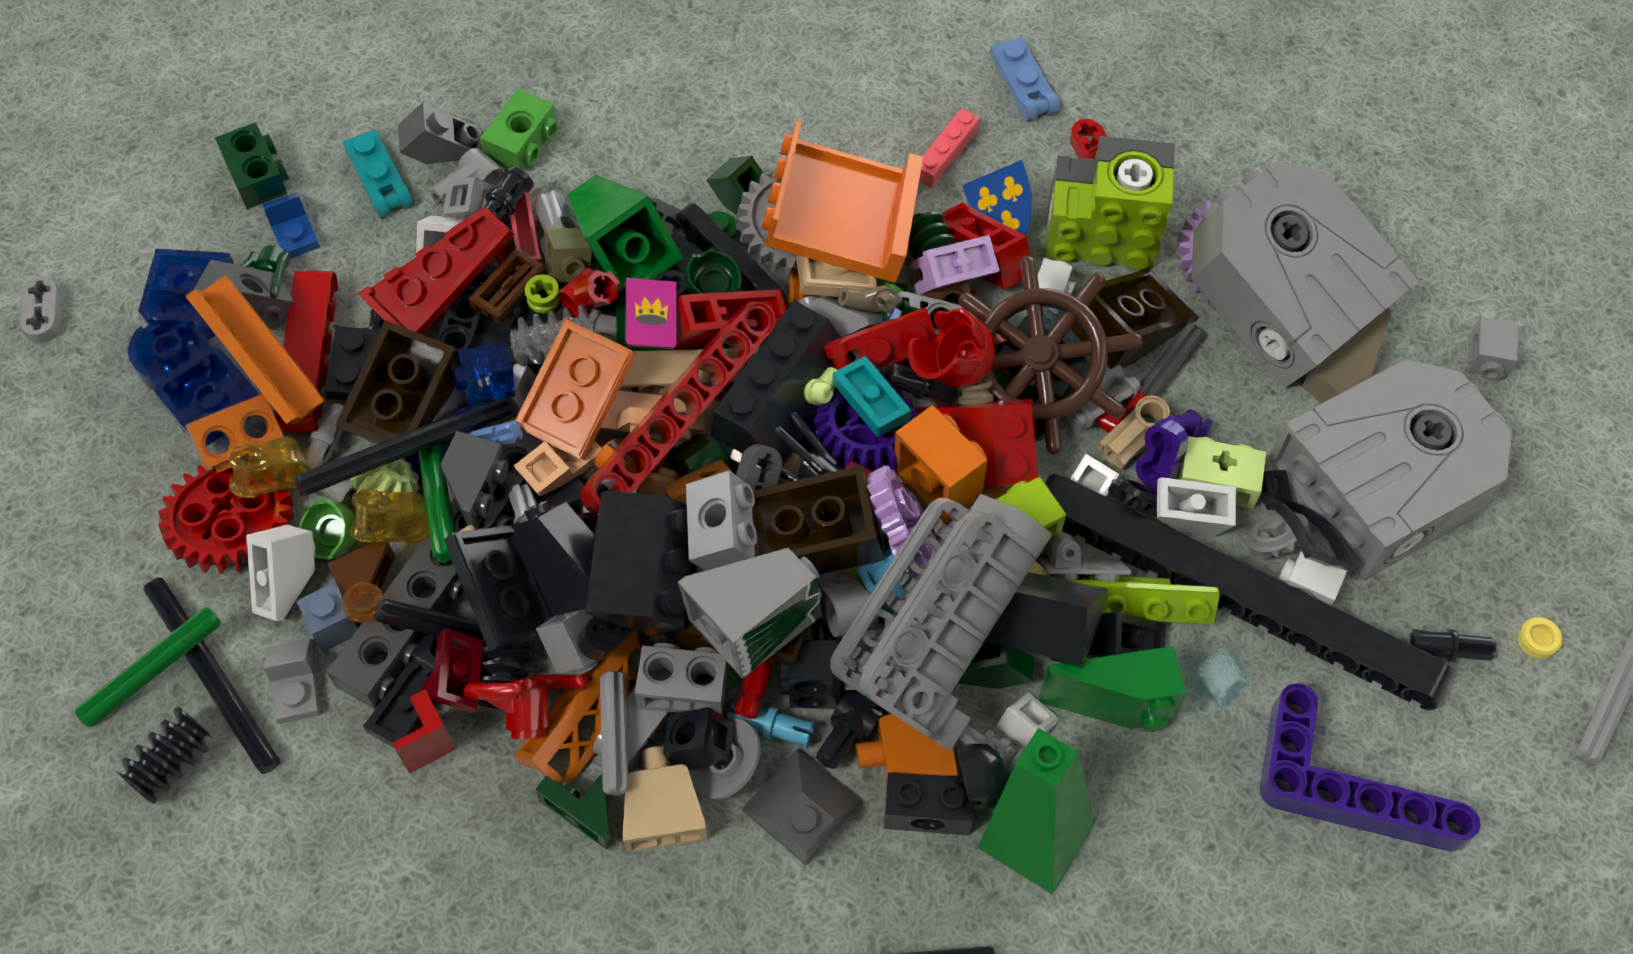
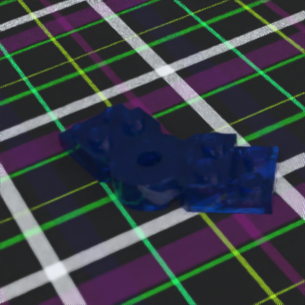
M156 248L138 309L147 327L143 329L140 326L133 333L128 345V356L142 382L154 390L164 409L182 431L188 434L185 425L260 394L220 348L212 347L209 340L216 336V334L186 298V295L194 290L210 260L233 264L234 261L230 253ZM221 432L209 433L206 438V446H209L224 436V434Z

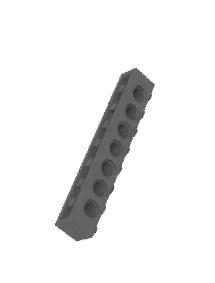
M521 430L523 433L521 441L502 446L506 461L509 462V469L505 481L502 484H497L493 498H503L493 503L487 518L481 519L478 525L480 529L513 525L515 513L509 493L516 484L520 486L529 484L518 472L510 471L515 468L514 465L545 441ZM453 499L450 506L454 532H459L467 527V524L455 499ZM429 532L380 600L390 599L445 613L453 600L459 601L465 595V591L454 564L442 566L443 563L438 562L437 558L433 556ZM426 590H435L430 597L418 598ZM376 605L326 671L336 688L373 709H376L413 658V651L427 634L410 629L395 631L397 626L377 622L374 618ZM388 655L382 663L371 665V661L375 657Z

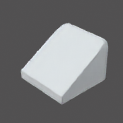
M1085 454L1070 480L1107 497L1110 493L1108 489L1112 479L1120 480L1122 475L1094 457Z
M1028 692L1007 708L996 727L1016 745L1026 748L1038 728L1048 733L1060 719Z

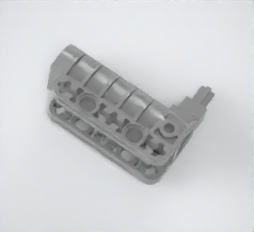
M982 494L979 495L970 511L960 503L948 498H938L932 501L835 649L830 664L833 674L949 751H951L953 746L957 748L959 745L985 743L987 737L968 725L971 718L954 707L959 699L951 695V692L1051 538V534L1041 524L1018 508ZM942 511L948 512L949 517L952 519L949 525L942 524L943 521L939 518ZM929 532H935V535L942 537L941 540L938 542L936 539L929 537ZM929 544L932 550L931 557L926 564L918 566L915 562V554L921 545ZM906 568L918 573L916 579L904 572ZM896 584L902 585V588L906 591L902 598L896 596L892 591ZM882 605H888V607L895 610L894 613L891 615L881 608ZM883 617L885 628L882 634L870 639L867 633L869 625L874 618ZM861 641L870 646V650L867 652L857 645L858 642ZM849 657L859 663L855 671L848 669L844 664Z

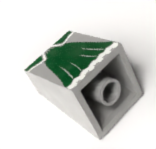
M789 548L685 576L678 582L689 620L742 679L822 616L820 603L822 593L817 583L819 574L806 557L799 559Z

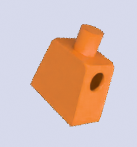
M893 714L879 718L877 728L878 741L856 743L859 769L883 766L886 784L888 772L958 777L953 748L951 751L947 750Z

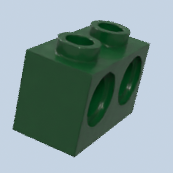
M256 122L215 137L246 209L288 194L283 183L289 180L281 159L273 160L272 156L277 154L273 141L269 134L262 136Z

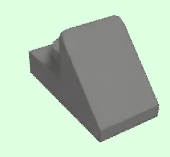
M311 639L269 647L263 669L271 681L276 722L282 724L320 716Z

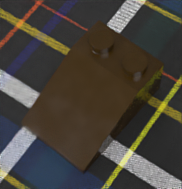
M1149 268L1106 280L1104 286L1088 305L1099 319L1106 337L1137 333L1143 339L1142 345L1137 349L1108 353L1107 367L1110 369L1117 365L1124 367L1137 362L1179 333L1188 323H1193L1199 318ZM1076 321L1071 328L1073 334L1081 341L1089 340L1083 327Z
M385 320L335 426L379 444L428 425L450 397L467 360L455 347Z
M860 465L754 490L755 504L752 507L753 526L757 533V543L754 545L755 557L789 548L799 559L806 557L816 570H844L885 560L877 518L871 505L870 496L872 495L867 488L869 484L866 480L867 477L863 466Z

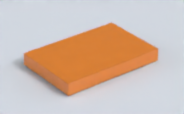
M565 319L515 421L520 423L521 430L585 461L637 353Z

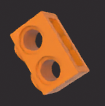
M263 394L185 425L204 468L207 469L214 466L217 473L240 464L237 456L252 450L254 456L257 457L276 449L275 440L284 437L272 409ZM248 417H259L265 423L266 430L261 438H252L246 434L244 423ZM221 432L227 437L228 447L224 453L214 454L208 450L206 438L209 433Z

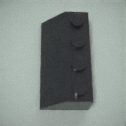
M794 300L714 410L710 436L740 453H743L748 447L755 444L772 447L781 455L783 468L794 451L775 433V428L778 426L782 427L800 443L804 435L792 420L791 413L797 412L809 428L814 423L819 405L807 402L804 396V389L810 380L818 379L827 368H835L833 360L827 358L824 346L842 337L830 320ZM849 351L847 353L849 361H856V356L852 351Z

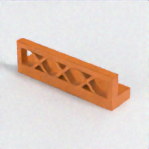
M224 275L204 291L194 289L186 295V298L286 424L295 425L326 402L228 276Z
M633 631L610 656L604 660H598L599 664L595 668L580 674L586 676L589 680L586 689L562 691L548 709L549 728H545V737L525 739L513 755L516 760L525 767L537 769L557 784L561 779L572 784L595 753L592 751L593 745L601 732V675L607 671L622 672L625 675L626 699L636 687L638 674L628 675V657L635 648L640 653L642 650L638 643V633L636 631ZM594 715V733L589 739L579 740L578 723L583 716ZM569 748L570 765L560 775L548 763L558 749Z

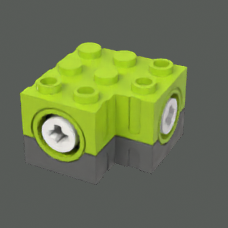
M1100 136L1094 159H1076L1057 155L1049 195L1044 257H1053L1063 262L1072 260L1090 261L1098 266L1120 264L1127 265L1129 268L1136 270L1146 267L1154 268L1155 256L1158 254L1162 234H1164L1167 225L1168 212L1171 211L1173 205L1175 143Z

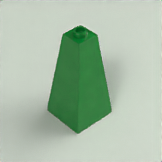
M594 175L567 194L582 234L605 273L612 272L619 281L617 291L626 278L653 280L659 273L666 271L683 259L648 195L598 175Z
M1038 728L1015 763L978 846V849L1050 894L1054 893L1095 824L1078 751Z

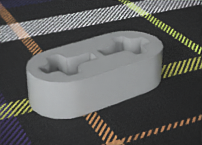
M38 276L27 281L23 287L21 299V329L30 341L41 344L49 342L57 336L61 321V291L54 280L47 276ZM47 289L48 292L43 293L42 303H40L36 296H40L42 290ZM40 316H42L46 323L41 325V329L35 330L34 327L39 326Z

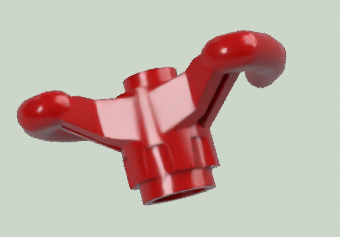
M580 674L534 675L529 679L513 680V683L474 682L465 686L464 695L468 699L485 700L505 712L506 730L511 731V739H533L545 737V728H549L547 690H584L588 687L589 680L586 676Z

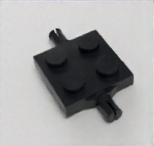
M373 309L370 312L369 327L351 328L336 326L325 388L327 399H348L384 323V320Z

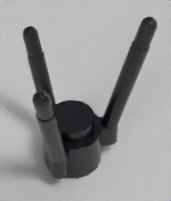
M792 412L791 418L817 454L815 452L810 454L782 427L778 426L775 428V433L804 460L799 468V471L803 474L802 477L783 468L779 477L792 482L841 470L837 467L839 462L826 451L797 412ZM758 458L756 465L765 469L767 461Z

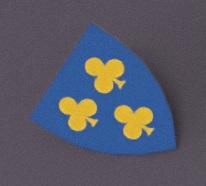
M1024 159L962 185L970 207L1028 236L1033 217V191Z

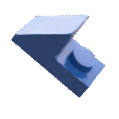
M297 192L262 204L280 248L290 255L289 259L320 248Z

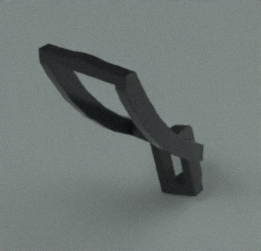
M1287 470L1265 471L1262 482L1263 503L1267 510H1275L1286 521L1294 533L1304 557L1328 567L1350 570L1352 563L1350 556L1332 525L1313 509L1292 501ZM1274 479L1278 481L1281 500L1277 499ZM1295 513L1304 515L1321 531L1337 559L1315 553L1312 541Z

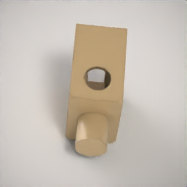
M658 746L643 750L644 770L628 773L629 789L625 792L623 842L626 853L708 840L705 820L687 765L669 766L668 757L663 754L664 747Z

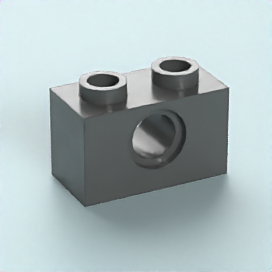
M210 260L194 289L204 291L224 275L228 276L267 327L277 331L294 303L283 281L278 297L272 298L271 287L275 273Z

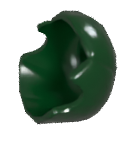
M712 248L697 255L693 254L684 273L686 289L690 295L739 292L742 284L740 266L730 255Z

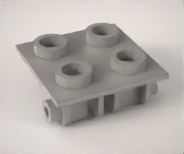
M1065 532L1050 538L1048 541L1047 558H1039V563L1048 574H1054V578L1079 579V574H1094L1095 580L1118 581L1120 574L1131 575V570L1119 559L1081 558L1080 546Z

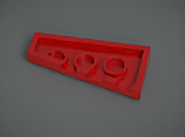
M484 206L444 233L445 237L431 247L425 246L415 253L416 257L400 268H393L383 275V280L373 287H365L357 294L384 321L387 320L423 335L515 234Z

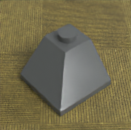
M797 748L742 808V811L802 863L807 865L862 801Z

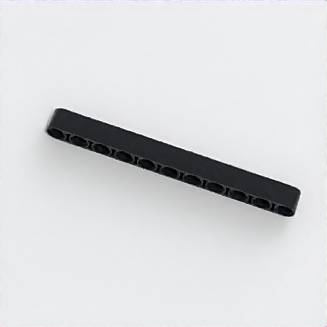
M1049 475L1045 481V485L1066 513L1062 528L1063 532L1075 538L1079 535L1086 539L1085 543L1109 555L1115 553L1121 556V561L1146 573L1150 570L1158 574L1156 578L1170 579L1171 585L1217 587L1220 594L1217 608L1221 609L1223 606L1231 610V615L1257 628L1261 625L1268 629L1267 633L1294 646L1298 643L1306 647V652L1332 665L1334 662H1337L1344 666L1343 670L1369 683L1375 681L1382 685L1381 689L1409 703L1411 699L1420 703V708L1424 710H1435L1438 707L1452 674L1451 667L1443 660L1064 476Z

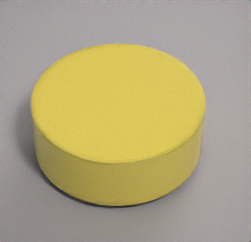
M1534 617L1527 620L1519 629L1517 636L1522 650L1529 656L1537 659H1546L1553 656L1561 647L1563 640L1557 625L1542 617Z

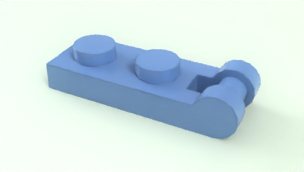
M1023 37L991 46L990 54L1025 122L1037 119V115L1042 113L1052 115L1060 111L1059 99L1056 93H1052Z

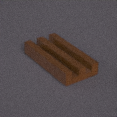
M516 248L469 298L470 306L475 310L481 309L482 314L487 317L491 315L496 323L501 324L526 297V283L536 275L547 274L546 265ZM521 262L524 263L513 276L508 277ZM503 282L501 289L487 302L486 299Z

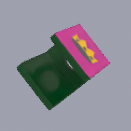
M626 278L617 291L616 343L632 351L674 349L676 346V282Z

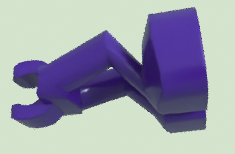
M1192 409L1187 410L1184 414L1168 416L1157 421L1145 433L1144 439L1149 451L1136 462L1135 469L1139 479L1155 491H1157V482L1160 477L1176 479L1180 469L1179 458L1186 451L1188 436L1195 438L1208 436L1213 421L1207 418L1202 423V417Z

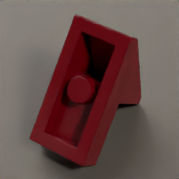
M445 628L438 636L434 671L422 685L421 691L426 690L428 696L435 702L474 713L477 710L478 700L466 698L464 688L469 683L480 682L483 640Z

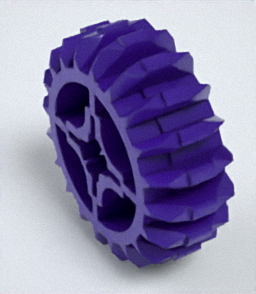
M900 389L896 390V393L912 411L910 420L896 427V431L918 416V411L913 410L912 399H903ZM839 390L833 392L832 398L828 403L818 406L817 416L814 418L815 436L826 451L839 462L837 467L844 465L845 468L850 460L871 471H875L883 466H889L894 471L897 470L898 461L894 453L895 436L887 440L885 436L888 435V432L877 437ZM847 417L849 420L845 422V426L838 429L837 424Z

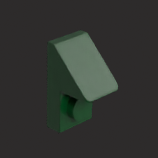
M602 774L581 799H578L581 796L580 793L568 782L561 779L557 784L551 778L545 776L535 789L539 801L607 850L612 844L607 794L603 791Z

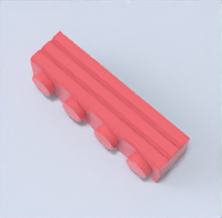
M963 108L960 109L922 156L920 182L931 188L934 187L979 130L980 118Z
M524 193L516 204L517 210L513 215L509 216L511 229L515 234L513 236L515 249L518 248L542 263L529 193ZM521 262L518 265V268H520L524 263Z

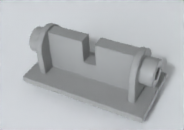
M1117 365L1105 373L1100 389L1123 405L1129 401V398L1132 399L1138 394L1137 391L1141 389V385L1135 377H1125L1121 365ZM1089 401L1083 408L1066 417L1072 433L1077 435L1096 423L1098 416L1105 411Z

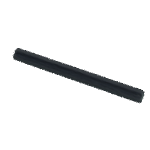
M507 396L497 397L296 475L294 478L295 486L301 496L310 495L452 439L456 431L467 433L510 416L513 413L510 399Z
M154 578L151 582L144 585L143 590L170 633L189 619L163 578ZM202 640L184 655L257 770L261 774H266L280 764V759Z

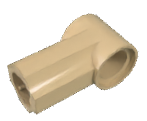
M1151 395L1140 399L1135 409L1099 442L1097 448L1101 452L1102 457L1110 464L1122 470L1146 447L1145 433L1155 423L1146 422L1141 417L1142 415L1152 416L1156 421L1165 419L1170 415L1168 404L1160 397Z

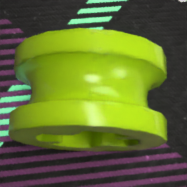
M543 274L536 275L526 283L525 295L527 303L533 311L549 313L559 306V286L553 277ZM545 290L549 296L541 298L537 292Z

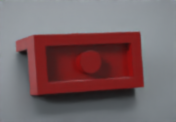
M426 690L409 697L424 727L393 743L409 774L456 750Z

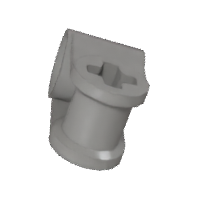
M831 571L823 573L817 579L818 584L821 585L823 597L820 620L827 625L834 637L844 636L871 593L867 592L855 579L854 575L849 572ZM879 617L873 619L867 631L878 627Z

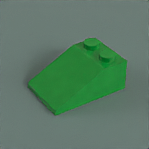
M1170 646L1086 659L1083 668L1063 663L1048 665L1039 698L1042 704L1129 729L1143 727L1145 732H1156L1168 727V723L1172 722L1186 691L1174 648Z

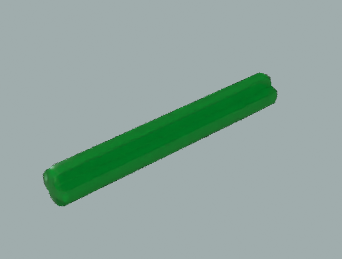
M441 443L418 453L432 553L438 562L446 563L447 560L452 559L444 539L449 534L454 533L447 481L441 467L443 453Z
M208 607L202 608L76 707L75 714L78 719L88 727H93L220 627L221 621L217 614Z

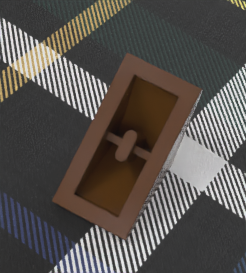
M379 539L327 563L355 623L359 626L373 609L395 559L388 540Z

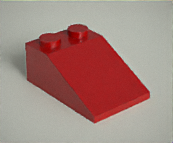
M1033 398L991 401L977 405L950 404L934 406L942 415L947 414L956 422L959 432L969 442L974 441L983 449L987 459L984 486L1015 485L1021 481L1028 483L1039 477ZM930 406L915 407V411H918L919 415Z

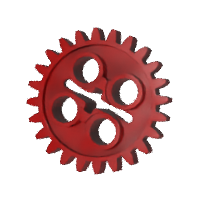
M246 459L241 466H233L217 473L214 466H212L211 470L207 471L203 466L198 465L197 471L199 475L193 477L184 473L183 478L186 484L184 486L172 484L171 488L174 496H164L162 499L166 507L158 510L162 521L158 524L163 536L162 538L167 549L172 550L175 559L180 560L184 558L188 568L199 563L202 572L206 573L212 565H216L219 574H223L226 566L233 564L234 569L239 572L241 570V562L248 561L246 535L287 525L288 521L294 520L291 509L294 505L291 495L288 492L286 482L279 480L275 470L268 473L264 463L253 469L251 460Z

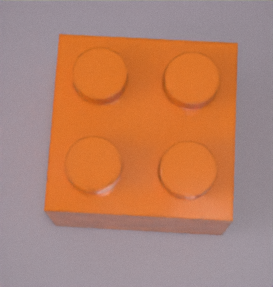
M932 405L895 432L894 453L898 461L895 473L927 506L938 498H948L968 509L975 503L979 495L983 493L987 465L986 455L976 442H969L959 432L956 422L949 415H942ZM941 512L942 514L939 518L947 525L952 519L949 517L948 512Z

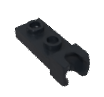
M426 634L412 653L413 658L363 725L366 733L393 748L395 741L416 731L422 722L409 697L421 692L422 685L434 671L437 649L435 635Z

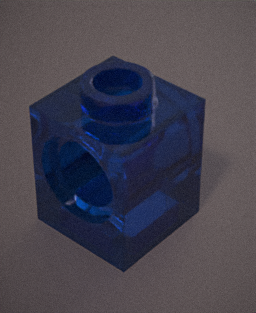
M504 342L457 351L459 367L453 368L454 382L457 391L464 390L468 405L515 396L513 367Z

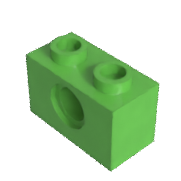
M517 88L480 137L483 152L498 165L505 168L515 166L524 171L528 164L533 165L539 157L542 145L547 139H553L557 133L558 121L554 104Z

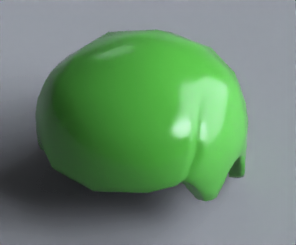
M330 499L310 503L299 525L301 529L312 531L315 543L314 558L331 560L345 555L356 543L359 529L353 511L347 505Z

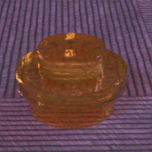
M369 582L355 583L343 595V611L352 621L359 623L375 620L376 604L379 600L384 599V595L374 584Z

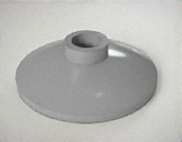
M728 719L734 723L729 763L689 770L694 789L708 799L720 800L735 794L749 781L757 767L760 757V739L755 728L742 719Z

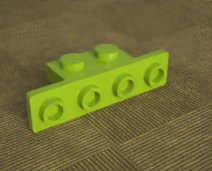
M1089 574L1088 580L1063 579L1108 589L1109 594L1102 613L1119 612L1152 621L1212 624L1215 620L1220 596L1217 587L1171 585L1170 579L1120 576L1118 581L1095 580V575Z

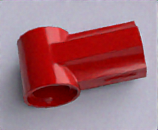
M586 268L558 292V298L568 312L577 318H581L590 309L613 302L618 297L617 286L619 281L612 272L604 273L599 270L594 271Z

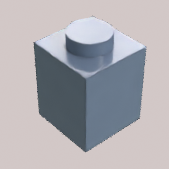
M335 582L296 601L322 652L351 639L358 629Z

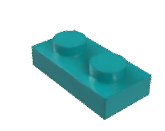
M866 356L833 372L832 383L877 437L910 420L912 410Z

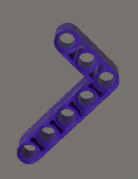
M1302 683L1289 684L1282 690L1271 710L1260 783V794L1269 806L1278 810L1444 851L1454 852L1460 850L1477 835L1481 826L1480 818L1477 812L1465 803L1311 766L1310 760L1318 698L1309 686ZM1286 703L1296 704L1300 707L1302 714L1292 712ZM1286 740L1291 742L1297 752L1287 751L1282 747L1280 741ZM1274 779L1286 781L1291 788V792L1280 790L1276 786ZM1317 789H1323L1331 794L1334 803L1321 799ZM1360 800L1369 801L1375 807L1376 813L1366 811L1362 807ZM1403 810H1408L1416 815L1419 824L1410 822L1405 817ZM1447 821L1456 823L1462 835L1450 830Z

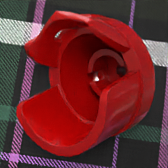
M963 307L948 312H936L934 317L940 332L934 341L912 338L909 342L908 359L913 371L922 378L941 382L954 388H966L984 378L991 370L995 360L993 337L988 327Z

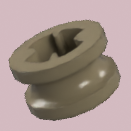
M982 378L969 387L958 388L962 391V395L958 397L959 404L977 405L993 401V394L988 391L989 387L992 386V379Z

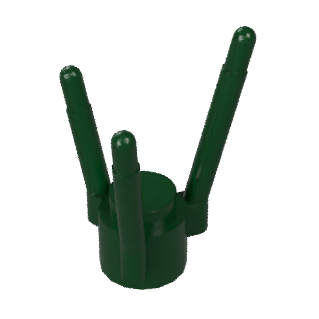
M268 245L260 253L250 252L247 260L240 266L253 267L254 269L275 273L271 287V297L277 298L283 275L289 265L290 255L278 246Z

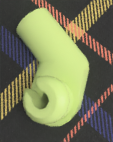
M829 367L818 379H812L806 384L804 396L808 403L822 406V404H826L831 400L836 389L832 383V375L837 369Z

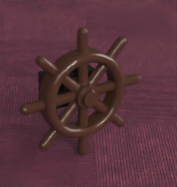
M1026 256L1020 262L1024 291L1007 297L993 309L986 306L970 293H963L959 297V304L985 323L993 337V342L997 333L1007 339V342L999 351L1000 353L995 354L991 370L983 378L992 379V386L989 387L988 391L993 394V401L1018 399L1027 385L1033 380L1037 384L1040 404H1033L1035 422H1043L1046 449L1048 453L1056 455L1062 449L1058 420L1074 414L1089 401L1114 418L1123 416L1125 412L1124 406L1100 389L1107 369L1108 353L1137 349L1142 345L1143 339L1137 333L1106 337L1099 319L1088 307L1105 284L1106 279L1102 273H1094L1076 297L1063 291L1039 288L1036 262L1034 258ZM1042 307L1063 311V314L1050 331L1045 328ZM1027 310L1026 317L1018 327L1007 321L1015 314ZM1077 321L1085 330L1089 340L1065 343L1062 339ZM1092 355L1091 366L1085 378L1082 374L1089 366V359L1085 356ZM1005 368L1015 376L1005 390L997 381L993 370ZM1074 388L1075 391L1066 397L1069 391Z

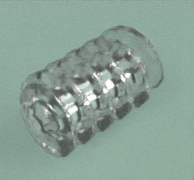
M578 306V315L574 318L568 308H563V317L560 321H558L553 311H548L546 324H543L538 314H534L531 327L527 326L523 317L518 318L517 330L511 329L510 339L513 354L519 367H526L529 359L534 364H541L543 362L544 355L547 357L565 319L595 332L592 319L584 306Z

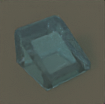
M1222 645L1196 669L1190 680L1195 687L1220 709L1249 682L1232 656Z

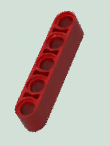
M295 271L290 295L294 303L288 311L283 347L321 394L322 386H326L329 362H325L326 354H330L333 330H329L330 322H334L337 299H333L334 291H338V279L335 271ZM323 404L295 425L286 424L274 409V416L281 432L312 433L318 431L319 427H316L317 419L322 417Z

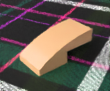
M594 440L584 461L553 445L549 446L545 441L516 463L514 467L539 496H542L568 483L594 466L595 458L601 447Z

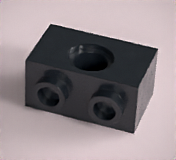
M888 772L883 829L969 836L973 822L974 801H970L967 797L963 778Z

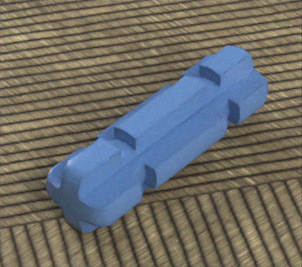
M510 421L466 433L500 443L502 446L519 442L523 438V433L520 430L521 425L517 421Z

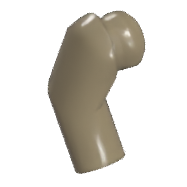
M887 286L866 290L843 287L838 296V302L841 306L867 312H891L898 304L895 291Z

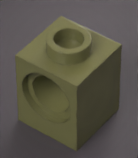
M580 228L546 229L545 265L549 275L557 283H568L584 269H591L592 250Z

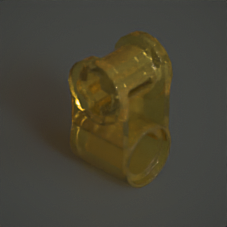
M280 437L255 444H242L234 447L229 453V464L233 468V475L229 479V488L233 494L244 498L284 489L297 488L294 482L295 476L311 469L298 443L293 438Z
M364 489L353 494L352 504L356 507L355 522L350 526V534L354 539L362 542L387 541L411 544L418 543L429 535L425 497L419 493L383 492L374 489ZM410 515L419 517L414 520L404 519V517Z

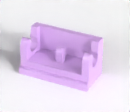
M989 235L926 250L923 252L924 256L914 260L911 265L913 270L921 269L923 273V280L915 284L918 295L963 281L972 282L980 280L1000 271Z

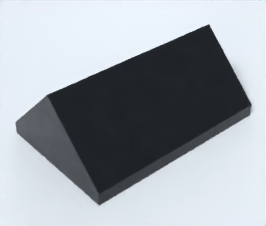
M1028 572L983 644L1083 668L1109 594L1108 589Z

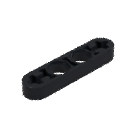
M689 203L675 215L680 229L702 252L712 248L730 255L740 266L742 275L741 291L780 289L785 305L787 304V297L782 288L697 204Z

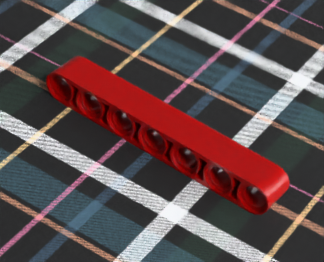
M762 302L749 304L734 314L586 482L581 490V500L589 512L599 513L600 498L597 494L599 484L605 485L610 491L633 493L772 332L775 327L776 318L770 306ZM747 316L752 317L756 321L757 331L750 328ZM723 343L731 346L734 352V359L725 354ZM699 370L704 371L709 376V387L700 381L698 376ZM674 398L680 399L685 404V415H681L675 409ZM650 426L655 427L661 433L662 439L660 444H656L651 440L648 433ZM624 455H629L636 462L635 474L630 473L624 467Z

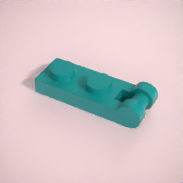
M376 129L342 142L379 218L389 215V210L402 206L404 209L413 205L410 193L398 174ZM394 191V193H392V194H389V195L384 196V197L382 196V195H384V194H387V193H389V192Z

